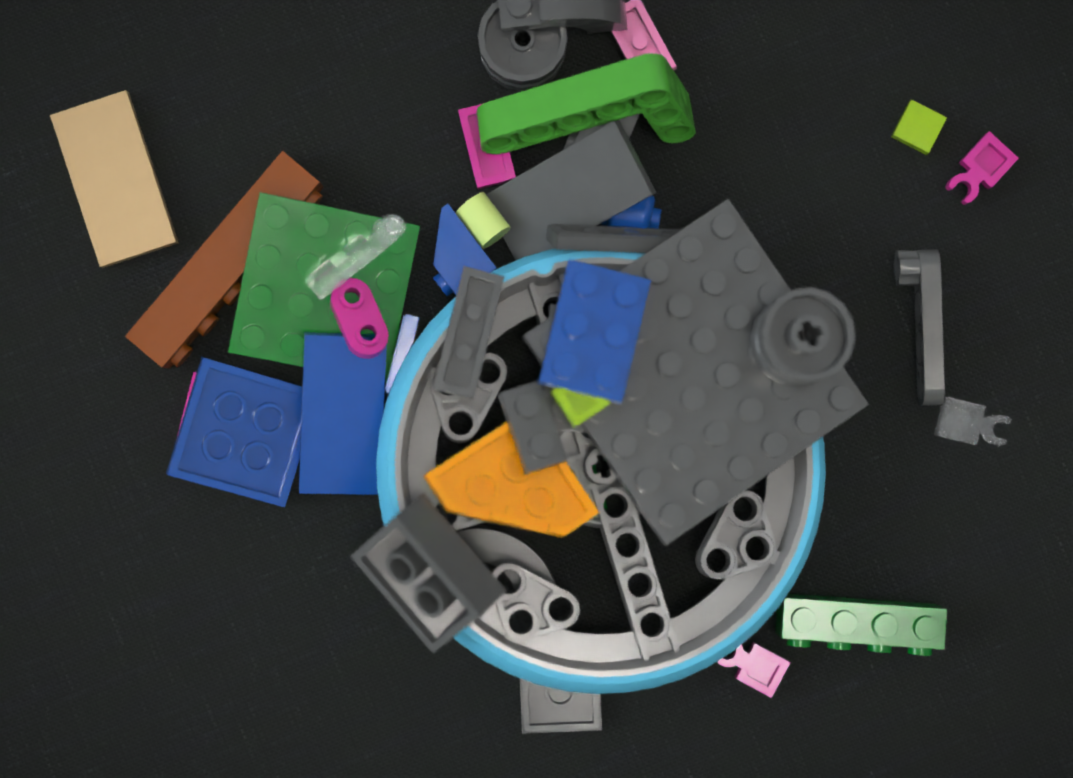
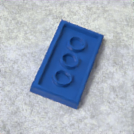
M304 332L299 494L378 495L376 458L379 429L384 413L387 344L383 352L377 357L363 359L355 356L349 350L342 333ZM360 334L367 341L375 338V334Z

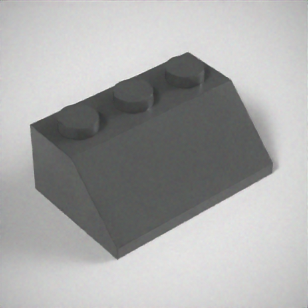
M424 493L397 514L350 556L432 653L480 617L506 592V589Z

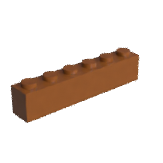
M282 151L125 337L162 368L170 369L173 364L176 367L183 364L193 351L189 345L199 334L204 337L213 329L219 320L216 314L225 303L231 306L239 297L259 192L319 204L323 198V195L319 192L324 186Z

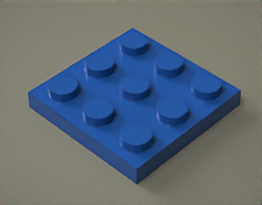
M202 357L166 474L285 507L300 460L302 386Z

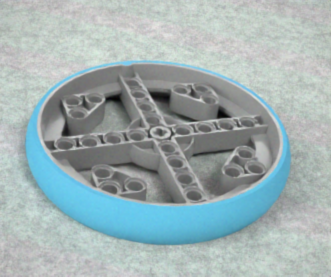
M555 248L520 258L492 271L491 273L505 277L487 347L506 331L535 316L537 325L548 319L543 313V306L549 301L558 302L569 259L619 272L646 253L557 250ZM456 297L431 320L412 345L396 374L386 400L379 429L376 458L377 491L384 526L423 493L435 507L440 504L423 476L436 468L437 442L441 426L445 436L452 442L466 443L472 440L482 425L507 375V367L503 359L496 354L485 353L483 363L494 364L498 368L500 376L496 382L486 384L479 380L474 400L457 395L447 396L440 391L433 390ZM457 413L466 414L472 420V429L465 435H457L449 427L450 418ZM558 431L568 459L566 463L599 511V514L582 525L600 528L631 631L592 634L565 630L564 628L573 625L578 619L580 607L576 597L518 565L503 563L497 566L492 571V574L497 579L504 570H514L520 578L519 587L512 593H504L480 617L453 638L482 660L510 675L537 685L569 692L608 694L650 689L681 680L711 666L738 648L770 618L795 584L809 556L818 530L824 501L826 468L823 437L766 476L763 501L755 492L746 490L719 508L697 551L695 563L698 571L705 577L723 579V581L700 602L670 619L639 519L640 510L611 468L606 471L607 478H601V473L594 474L592 465L597 463V456H602V454L591 439L584 437L579 432ZM610 494L618 495L624 502V511L617 518L610 517L604 510V500ZM739 498L748 500L752 506L751 515L745 521L739 520L733 511L734 503ZM457 515L456 521L451 526L457 531L486 521ZM624 533L630 534L636 541V550L629 557L621 556L616 550V541ZM752 537L759 538L764 545L763 555L757 560H752L746 553V544ZM713 549L722 551L726 559L725 566L718 572H713L707 565V556ZM636 573L645 575L649 584L647 591L641 596H634L628 589V581ZM558 597H564L571 605L570 614L564 620H554L549 614L550 603ZM523 609L530 613L532 623L527 631L517 633L511 630L509 619L513 612ZM654 612L660 619V629L656 634L646 636L640 628V622L644 615Z

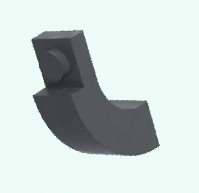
M499 0L502 32L546 27H575L586 30L588 34L628 30L625 0Z
M474 525L457 530L460 537L482 562L496 567L503 563H512L556 585L553 574L542 555L520 536L502 528L485 525ZM511 569L504 570L503 572L508 576L516 591L520 584L518 574Z

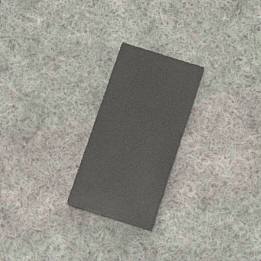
M615 120L486 195L511 227L503 238L516 261L529 255L555 249L546 240L547 225L573 224L598 226L656 194V191L620 121Z

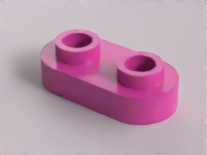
M347 278L341 280L332 290L330 306L349 350L359 358L371 359L377 357L386 347L388 329L371 290L359 279ZM353 292L358 295L359 301L349 303L345 300L344 295ZM364 329H370L374 332L375 338L370 341L364 340L360 332Z

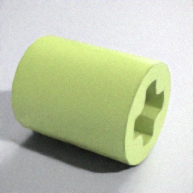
M485 192L476 194L456 211V215L482 249L497 242L511 228Z

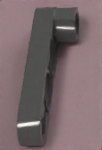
M937 249L896 250L893 265L896 286H914L918 400L921 406L942 405L945 396L940 254Z

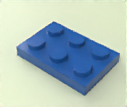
M569 259L538 384L553 388H564L571 392L594 398L599 397L612 403L621 404L651 280Z

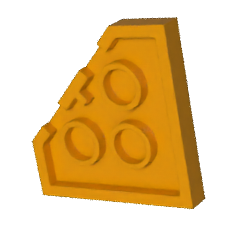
M507 422L423 476L447 513L543 534L564 537L599 514V511L566 461L525 475Z

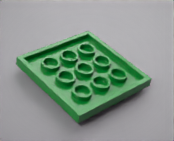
M259 192L228 353L303 367L304 332L342 333L330 306L331 293L335 285L341 280L355 278L363 281L370 288L388 329L385 383H387L420 226ZM353 292L344 295L345 300L349 303L359 301L358 295ZM364 329L360 334H374V332L370 329Z

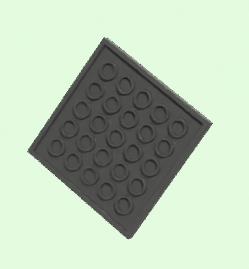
M727 199L619 271L651 280L627 384L621 404L610 402L611 404L582 422L581 425L663 546H665L869 404L844 367L824 380L811 385L797 387L777 383L761 372L752 355L750 344L754 320L765 306L791 290L730 200ZM554 315L522 337L541 366ZM798 333L799 340H805L804 336Z

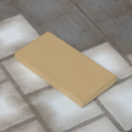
M124 90L51 114L50 117L99 266L105 268L178 244L129 92Z

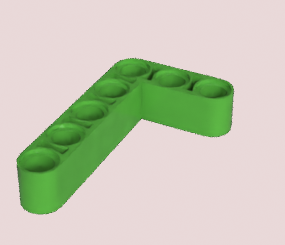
M657 53L639 55L492 100L480 105L476 111L481 149L488 154L508 153L639 113L644 115L663 142H684L692 138L696 133L689 94L666 58Z

